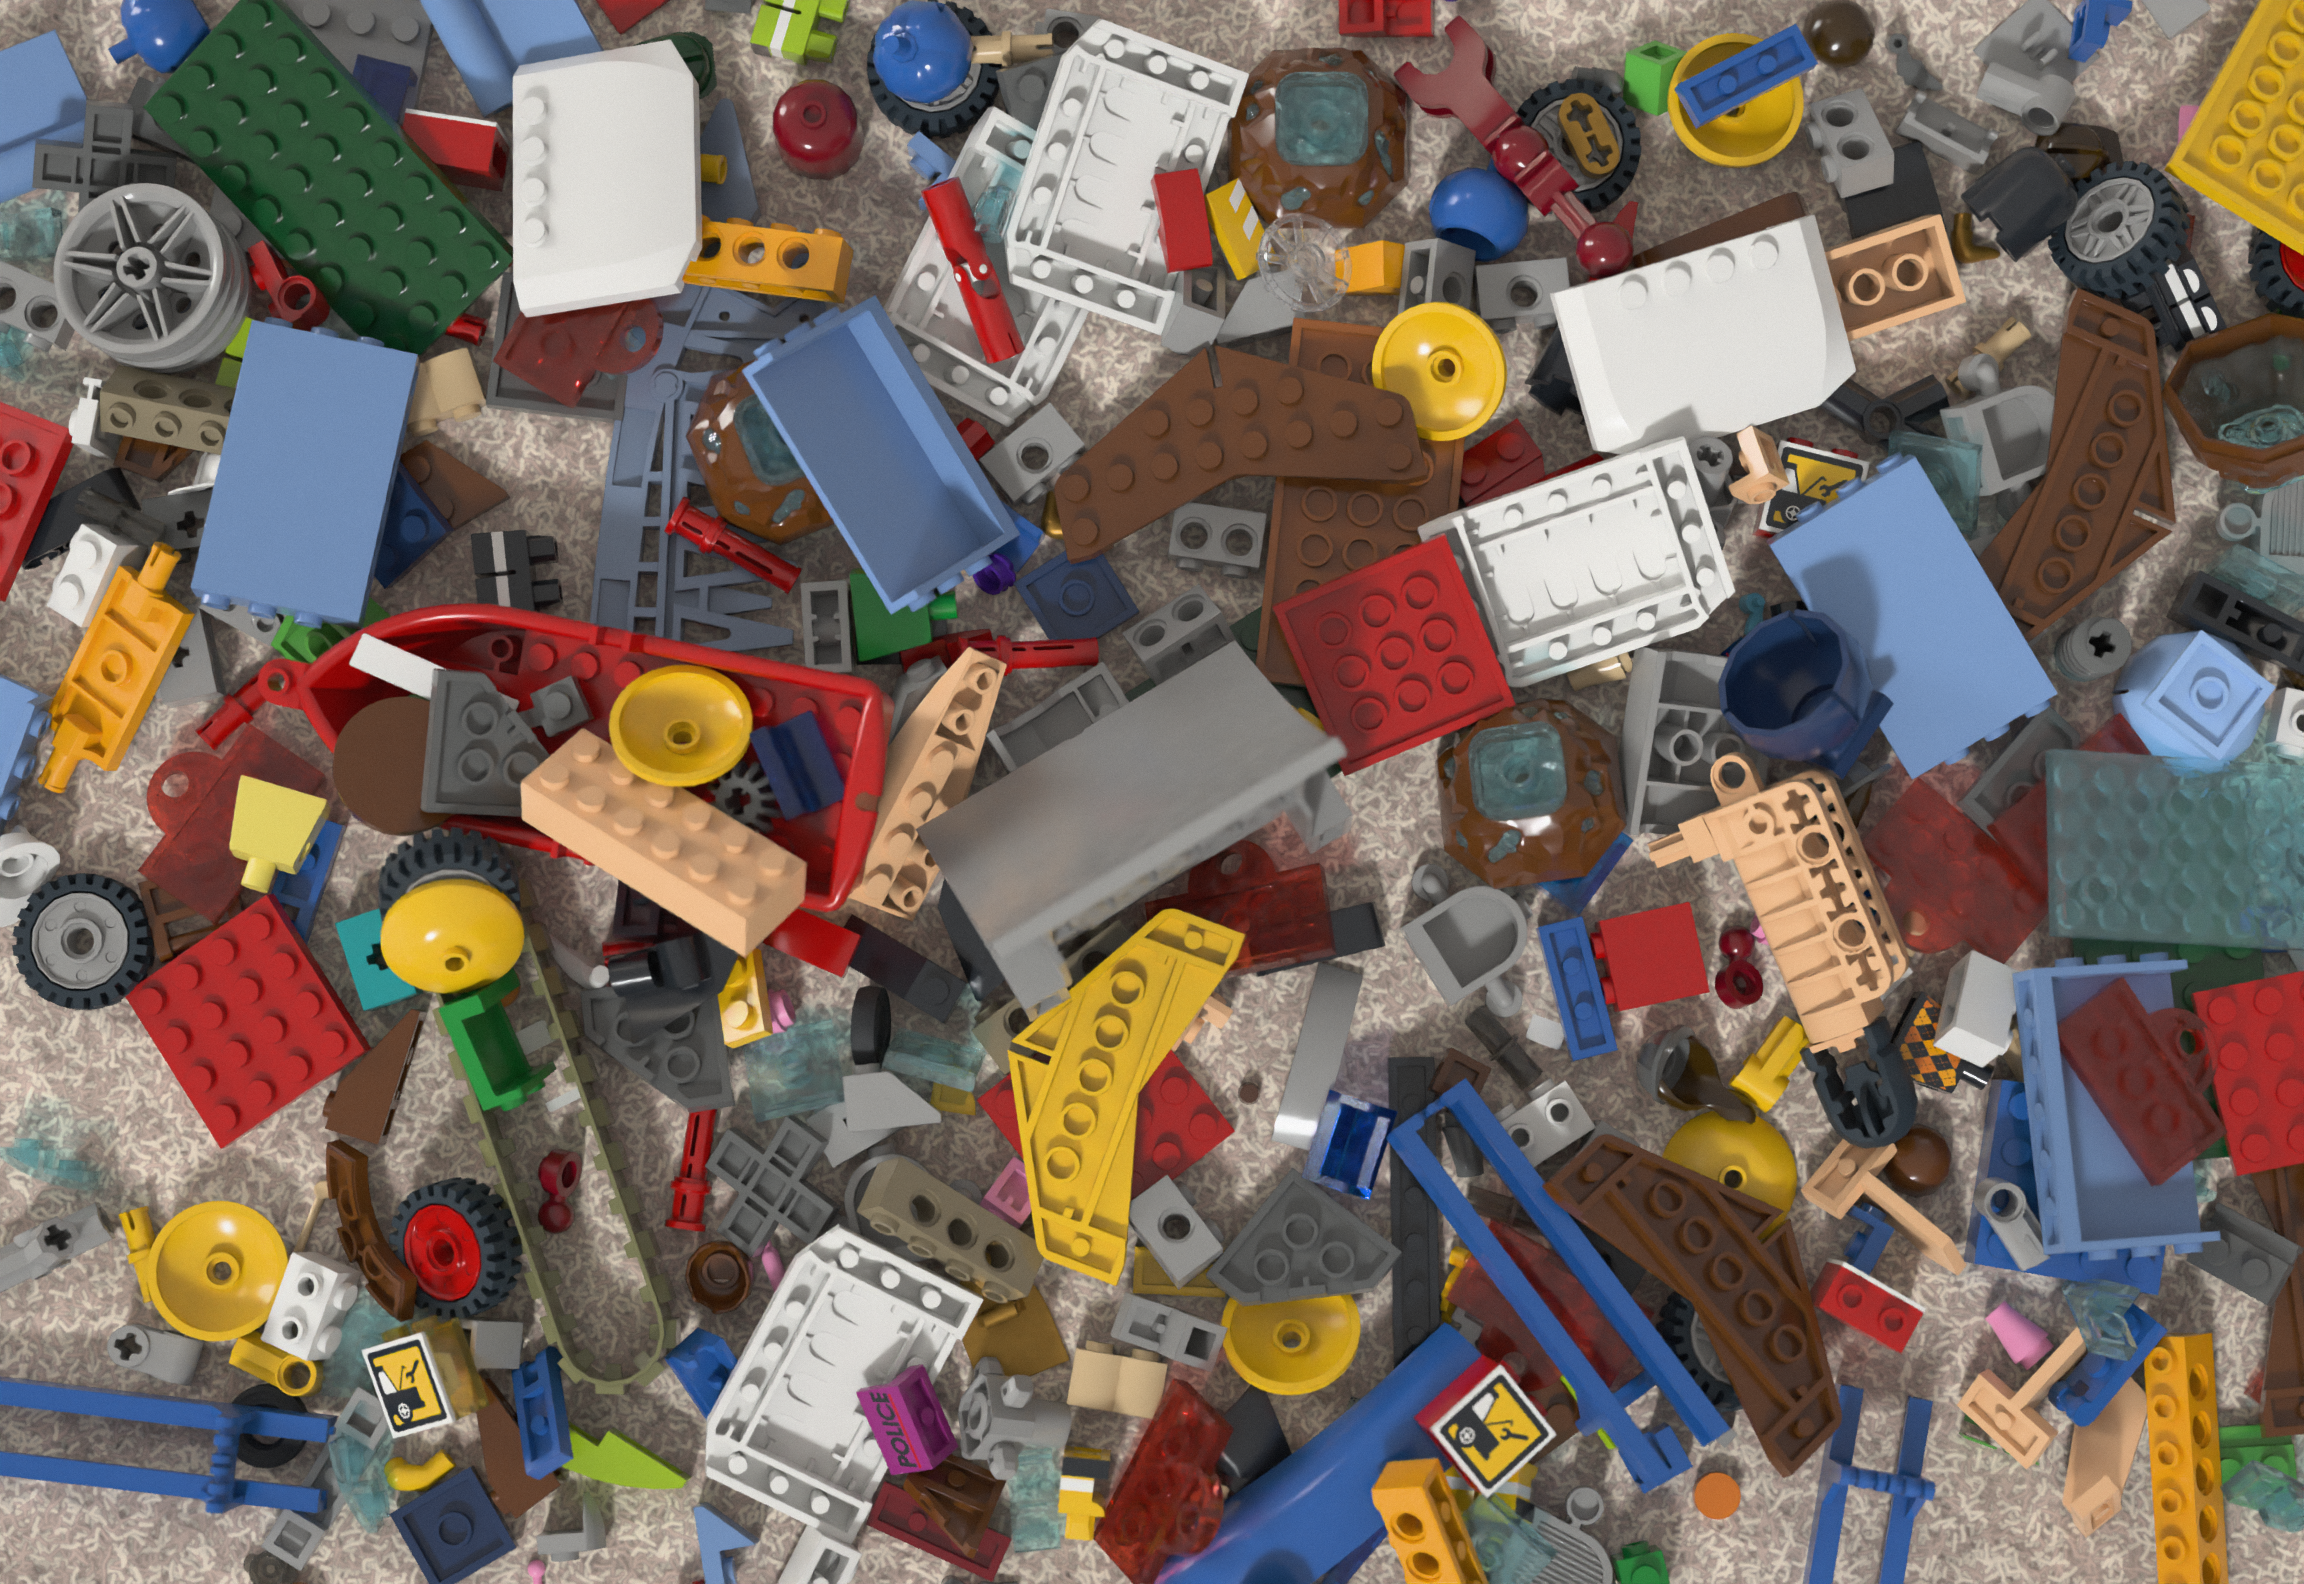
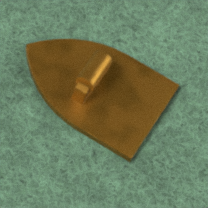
M985 1252L986 1260L990 1264V1253ZM960 1280V1285L980 1294L984 1299L962 1339L973 1369H975L976 1364L981 1358L994 1357L1001 1363L1005 1376L1025 1375L1030 1377L1070 1360L1050 1310L1034 1284L1028 1297L1007 1301V1303H998L985 1297L981 1293V1287L971 1281Z

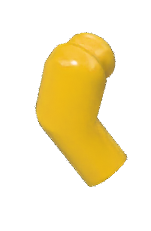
M442 1448L423 1465L408 1464L402 1457L391 1458L384 1466V1474L387 1477L388 1485L395 1490L425 1492L457 1465L446 1450Z

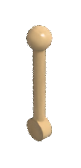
M319 1181L314 1186L316 1198L293 1252H303L323 1202L329 1198L327 1181Z

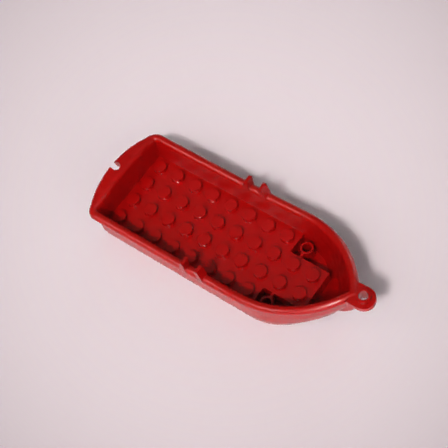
M481 603L442 604L396 614L353 633L326 651L312 664L278 658L267 662L259 673L258 686L262 696L272 704L303 710L315 731L332 754L342 729L360 710L380 700L393 697H409L415 694L349 664L364 633L445 669L484 673L496 687L497 692L519 701L516 708L517 713L535 707L530 697L531 693L571 675L576 676L594 719L555 737H547L544 727L533 731L537 737L536 739L551 756L582 728L611 744L609 720L613 705L621 692L638 677L655 669L673 665H695L714 670L729 678L741 689L751 708L753 721L752 737L746 752L739 761H745L748 768L754 762L762 763L764 765V775L776 773L779 776L777 783L772 787L773 791L784 790L786 793L785 798L775 800V805L784 810L785 814L782 818H771L774 825V830L771 833L764 834L759 831V835L806 862L805 897L798 907L822 912L835 911L842 907L848 895L852 894L862 884L867 854L879 812L876 811L878 796L883 795L886 752L895 709L893 699L887 693L881 691L877 684L868 679L514 607ZM281 675L284 677L285 680L283 688H281L279 685V678ZM799 719L803 729L786 741L782 731L786 729L789 734L790 729L788 726L791 724L795 730L797 728L795 721ZM801 733L807 737L808 747L802 755L796 756L791 753L789 743L792 739L794 749L801 751L804 746L803 739L798 736ZM778 734H782L786 746L790 752L793 762L797 768L800 778L814 807V810L812 811L809 807V804L802 791V788L799 784V781L795 775V772L792 768V765L788 759V756L785 752V749L781 743ZM812 749L813 754L796 765L795 761ZM817 760L818 764L810 768L802 775L800 774L798 770V766L800 764L802 765V768H805L810 763ZM813 769H818L822 772L824 783L821 787L827 786L832 794L831 797L816 808L814 803L819 800L818 791L820 788L816 791H810L805 785L806 775ZM813 774L809 779V783L812 786H816L820 781L817 774ZM718 777L705 783L692 785L688 792L706 803L715 801L716 796L710 794L706 787L710 783L720 784ZM749 794L740 797L741 807L751 804ZM457 813L454 817L438 826L447 831H451V827L462 828L463 835L468 836L471 830L481 832L482 839L490 836L499 843L551 853V858L571 857L584 860V865L596 866L523 821L522 817Z

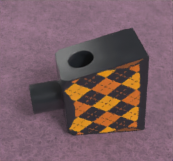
M1923 991L1913 992L1893 1031L1890 1043L1899 1046L1914 1084L1944 1094H1952L1959 1080H1962L1979 1090H1983L1992 1076L1994 1066L1988 1063L1982 1068L1933 1046L1942 1005ZM1876 1064L1875 1067H1874V1069L1877 1070V1071H1879V1069H1878V1067H1877V1064Z

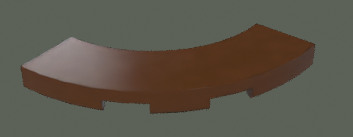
M341 1139L327 1142L326 1180L329 1200L336 1198L338 1213L342 1226L336 1230L349 1262L358 1263L369 1282L365 1285L366 1290L387 1313L399 1322L413 1319L417 1276L410 1272L396 1257L379 1227L369 1191L368 1156Z

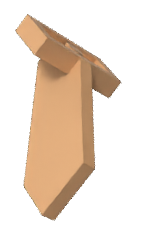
M1842 1139L1801 1189L1805 1198L1839 1220L1844 1217L1858 1198H1860L1865 1203L1884 1212L1887 1215L1885 1220L1924 1255L1958 1276L1967 1265L1952 1239L1876 1178L1898 1151L1895 1144L1865 1149L1849 1144L1846 1140Z
M2104 1308L2080 1323L2017 1393L1988 1368L1977 1376L1957 1406L2024 1468L2028 1469L2038 1461L2058 1434V1431L2034 1409L2048 1395L2050 1388L2056 1382L2062 1381L2088 1354L2117 1316L2109 1309Z
M2131 1376L2090 1425L2079 1427L2075 1424L2062 1503L2072 1515L2073 1523L2085 1538L2122 1510L2121 1499L2147 1419L2146 1393Z

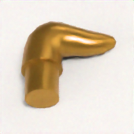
M1963 212L1954 214L1951 248L1958 261L1964 264H1971L1999 258L2000 252L1995 248L1975 245L1973 243V231H1971L1972 214Z
M1049 491L1046 495L1040 520L1041 529L1050 538L1064 540L1055 493Z

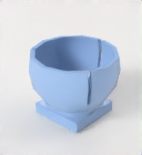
M2202 630L2158 635L2131 655L2120 673L2112 693L2120 694L2121 691H2130L2111 698L2116 730L2136 758L2146 765L2175 777L2215 774L2216 771L2224 769L2250 747L2265 712L2264 702L2276 687L2258 673L2241 648L2237 647L2234 643Z

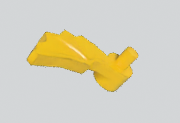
M1455 1246L1450 1253L1449 1264L1455 1266V1268L1445 1281V1288L1441 1293L1442 1301L1439 1310L1442 1311V1321L1448 1324L1452 1323L1451 1317L1462 1290V1281L1465 1273L1470 1266L1479 1269L1481 1265L1476 1258H1473L1470 1250L1460 1246Z

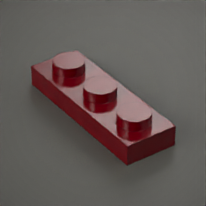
M887 1480L884 1481L865 1524L991 1582L995 1578L1012 1539L1011 1536L987 1526L974 1559L967 1557L903 1487Z

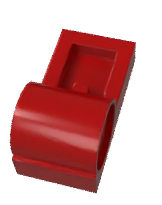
M264 240L247 248L254 262L249 267L250 273L258 287L262 291L267 289L273 300V303L268 305L272 317L292 323L293 329L308 332L311 331L312 327L321 325L327 319L330 306L323 292L315 284L303 276L289 277L277 252ZM310 294L311 297L307 306L296 310L297 301L302 296Z

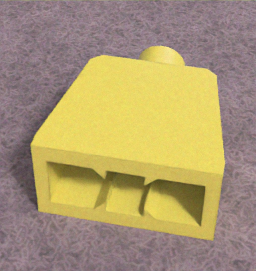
M241 775L230 838V851L233 856L248 861L241 885L255 891L267 893L275 869L290 874H297L329 817L331 808L328 801Z

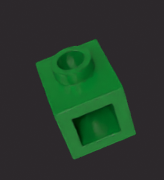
M1647 1540L1621 1546L1622 1553L1610 1555L1617 1584H1670L1662 1550L1657 1545L1649 1546Z

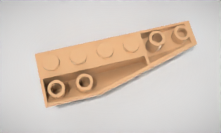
M968 647L938 680L887 748L883 795L878 796L876 811L879 812L867 854L863 881L859 888L848 895V898L913 922L939 872L938 866L916 829L967 799L1007 666L1006 663Z

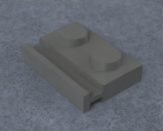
M2218 1202L2212 1219L2207 1221L2202 1232L2220 1231L2221 1241L2203 1242V1252L2190 1253L2186 1261L2265 1305L2273 1307L2294 1269V1262L2298 1255L2302 1254L2304 1248Z

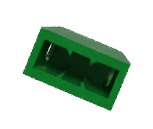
M863 568L852 569L849 574L859 661H867L930 643L933 640L932 621L958 618L955 591H948L940 594V592L934 593L936 599L913 613L909 606L906 605L890 614Z

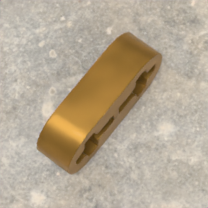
M1584 93L1571 94L1564 99L1559 108L1557 116L1559 128L1581 172L1589 178H1605L1613 172L1619 161L1620 151L1618 144L1595 99ZM1576 105L1580 111L1586 109L1589 111L1590 114L1585 120L1588 132L1584 133L1577 120L1570 122L1567 119L1572 112V106ZM1593 139L1599 152L1605 150L1609 152L1603 167H1600L1597 161L1589 163L1587 160L1592 152L1588 142Z

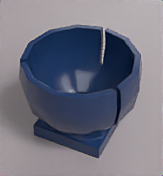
M1795 609L1794 613L1789 610L1758 623L1731 650L1718 682L1720 706L1723 716L1730 727L1752 748L1769 758L1802 761L1841 780L1844 779L1894 704L1885 694L1872 688L1869 662L1859 642L1836 621L1821 612Z

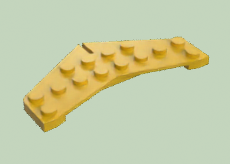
M1178 909L1163 910L1068 991L1070 999L1038 1017L1011 1041L1051 1056L1050 1062L1047 1064L1015 1051L1007 1050L1036 1246L1039 1253L1045 1259L1114 1286L1118 1285L1127 1256L1139 1092L1239 957L1246 934Z

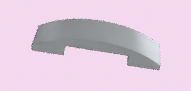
M1322 963L1318 964L1306 1014L1273 1129L1272 1141L1312 1152L1316 1151L1349 1034L1363 978L1362 974Z
M360 1385L356 1388L335 1423V1435L330 1436L301 1484L304 1487L329 1490L327 1508L318 1513L283 1509L261 1546L299 1571L304 1569L329 1532L390 1429L378 1396Z

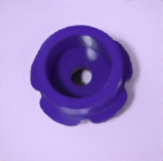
M990 553L988 555L993 563L973 574V578L982 591L991 595H997L1000 592L1006 591L1008 586L1012 587L1014 585L1016 574L1013 563L1007 556L1000 553H995L994 555Z

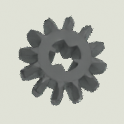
M738 761L732 767V771L729 770L718 777L720 784L710 783L706 787L710 794L716 796L715 801L708 802V804L758 834L759 831L764 834L771 833L774 830L771 818L783 817L785 812L775 805V800L785 798L786 793L784 790L773 791L772 787L777 783L779 776L776 773L764 775V765L760 762H754L748 768L745 761ZM749 794L751 804L741 807L740 797Z

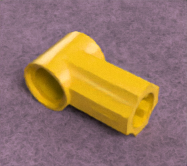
M1783 1015L1755 1054L1752 1052L1743 1061L1744 1068L1737 1076L1735 1074L1732 1076L1728 1086L1744 1094L1752 1104L1763 1112H1768L1787 1088L1790 1082L1788 1077L1801 1061L1800 1049L1810 1043L1804 1027Z
M257 1330L237 1339L231 1351L230 1364L260 1378L291 1396L312 1397L324 1387L326 1371L319 1360L305 1361L261 1340L263 1333ZM305 1363L310 1369V1380L306 1386L298 1389L292 1383L291 1374L297 1365Z

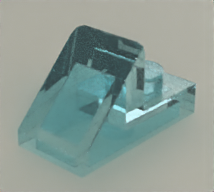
M2104 1279L2066 1280L2062 1284L2061 1289L2088 1352L2129 1361L2138 1348L2123 1315L2139 1295L2140 1288Z

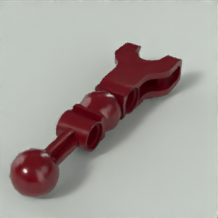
M1457 15L1445 26V32L1455 47L1454 58L1447 69L1438 74H1424L1415 68L1411 62H1405L1393 73V76L1411 99L1428 116L1441 119L1450 117L1460 119L1492 155L1497 172L1508 181L1515 182L1544 217L1551 211L1577 239L1576 257L1582 271L1590 277L1597 279L1625 272L1632 263L1634 253L1633 240L1630 234L1619 224L1598 222L1573 192L1579 187L1578 183L1551 154L1549 144L1544 135L1537 129L1527 126L1495 89L1494 77L1497 65L1495 54L1460 15Z

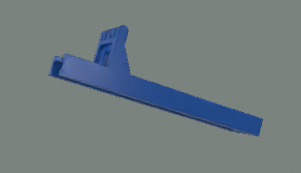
M1466 1078L1389 1134L1386 1139L1575 1390L1580 1418L1575 1424L1585 1437L1603 1427L1647 1488L1650 1489L1666 1479L1672 1472L1624 1410L1631 1403L1656 1385L1702 1447L1718 1439L1730 1429L1567 1211L1558 1206L1541 1186L1545 1183ZM1445 1106L1644 1368L1643 1371L1613 1394L1417 1134V1131L1423 1127L1424 1121Z
M0 1376V1405L220 1430V1433L214 1435L213 1445L218 1446L217 1452L213 1453L211 1462H214V1465L210 1466V1474L214 1476L0 1451V1476L200 1499L206 1503L205 1512L216 1514L228 1512L243 1504L318 1513L327 1508L329 1490L235 1478L240 1434L246 1433L326 1443L328 1442V1436L335 1435L336 1428L334 1427L337 1422L336 1415L235 1405L217 1401Z
M1835 1383L1842 1411V1420L1838 1429L1825 1443L1803 1584L1833 1583L1848 1485L1892 1494L1878 1584H1904L1914 1519L1925 1501H1932L1935 1495V1482L1921 1476L1933 1401L1908 1396L1896 1474L1852 1466L1864 1389Z

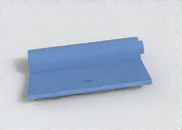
M419 0L485 119L513 106V75L520 65L604 51L577 0Z
M56 29L0 51V204L39 189L32 188L36 138L83 143L86 99L88 98Z

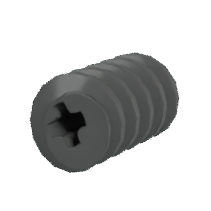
M2114 617L2088 618L2061 633L2055 642L2053 654L2055 663L2062 674L2071 680L2087 682L2101 678L2122 667L2130 656L2132 642L2130 633L2124 624Z

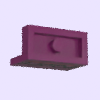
M923 1364L909 1366L889 1384L864 1387L856 1392L891 1475L934 1469L958 1448V1444Z

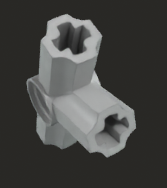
M93 1203L62 1219L56 1216L44 1221L40 1225L13 1238L14 1242L0 1248V1293L29 1279L34 1281L52 1273L51 1270L58 1267L64 1268L71 1264L70 1259L114 1239L113 1226L100 1203Z

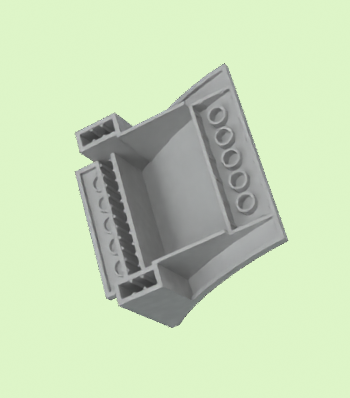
M1234 640L1087 727L1078 736L1065 740L920 826L916 831L1031 1022L1071 998L1067 986L1073 982L1066 962L1058 948L1280 817L1282 810L1288 816L1310 854L1351 831L1353 814L1324 767L1348 753L1338 737L1326 735L1299 714L1273 687Z

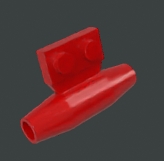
M1516 418L1464 452L1459 498L1467 508L1604 461V459L1598 453H1594L1545 475L1543 454L1518 418Z

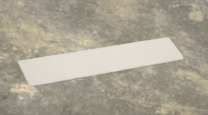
M365 633L362 635L349 663L355 668L429 700L431 699L433 669H445ZM498 692L506 703L516 711L519 701Z

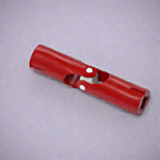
M959 176L923 189L921 194L945 255L952 265L955 281L987 363H996L1023 352L1025 346L993 264L987 256L986 246ZM984 280L981 296L972 287V282Z

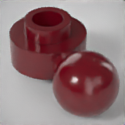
M1733 925L1726 928L1719 937L1718 945L1720 952L1729 960V964L1717 972L1715 989L1718 997L1725 1005L1732 1009H1743L1761 998L1763 994V980L1756 967L1747 962V959L1755 949L1753 934L1744 926Z
M560 1148L553 1149L542 1159L539 1165L538 1178L543 1190L549 1194V1199L540 1206L538 1221L540 1226L543 1225L544 1230L551 1234L566 1232L572 1226L575 1219L574 1208L567 1200L568 1196L575 1191L581 1177L582 1164L580 1156L576 1152Z

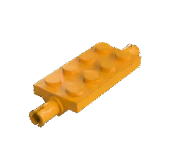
M154 542L152 551L141 573L132 566L119 565L51 703L48 713L52 714L49 728L55 732L51 743L54 749L42 774L37 779L40 784H44L47 781L44 787L56 793H64L66 791L67 784L79 760L87 759L93 761L104 771L118 770L195 615L170 596L165 589L177 562L182 556L178 551L172 554L174 548L165 543Z

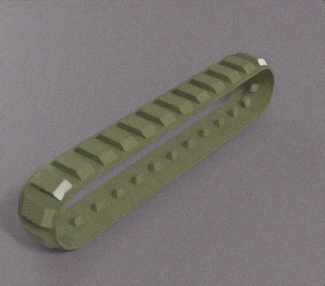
M497 842L498 849L504 846L510 854V860L513 859L516 868H518L522 862L504 843ZM519 878L520 915L524 928V944L521 953L530 952L539 976V979L531 983L536 996H546L554 1019V1023L547 1026L551 1040L561 1039L570 1065L562 1070L566 1083L576 1082L585 1110L577 1114L582 1127L591 1126L600 1150V1154L593 1157L597 1171L607 1170L616 1197L608 1201L612 1215L622 1213L631 1241L623 1245L627 1258L637 1257L646 1282V1286L639 1289L643 1303L652 1301L658 1317V1323L650 1324L649 1339L658 1341L654 1356L652 1357L643 1350L633 1359L640 1372L623 1376L622 1364L607 1363L605 1373H601L591 1366L596 1357L589 1349L585 1348L580 1352L577 1349L571 1334V1330L578 1327L574 1313L564 1314L555 1288L563 1283L559 1270L549 1271L540 1245L542 1241L547 1239L543 1225L534 1227L525 1199L532 1195L528 1182H518L509 1156L517 1151L512 1138L503 1139L494 1111L501 1108V1105L483 1111L456 1049L447 1055L456 1080H466L470 1095L463 1097V1101L471 1124L481 1123L485 1139L478 1141L486 1167H496L501 1183L493 1187L495 1193H498L504 1200L500 1205L501 1210L509 1208L512 1212L519 1232V1236L513 1238V1243L522 1244V1255H527L532 1270L524 1274L533 1300L542 1298L547 1316L539 1318L548 1345L557 1342L563 1356L557 1364L575 1384L583 1380L595 1383L596 1394L625 1395L629 1392L632 1381L637 1380L642 1386L646 1387L669 1367L664 1356L669 1351V1348H676L680 1343L681 1318L672 1317L668 1301L677 1297L668 1272L658 1275L652 1258L661 1254L652 1228L643 1230L637 1214L646 1211L637 1184L627 1186L622 1170L631 1166L622 1141H611L607 1127L615 1124V1120L607 1097L596 1098L592 1083L599 1081L600 1077L592 1055L587 1053L581 1055L576 1040L585 1037L577 1012L576 1010H565L561 997L570 992L561 967H550L546 954L555 949L547 926L544 923H535L531 913L532 910L539 907L531 881L527 879L520 880ZM425 991L426 993H431V994H434V993H435V992ZM435 993L440 1007L454 998L453 994ZM440 1007L433 1009L432 1012L440 1035L442 1037H450L438 1011Z

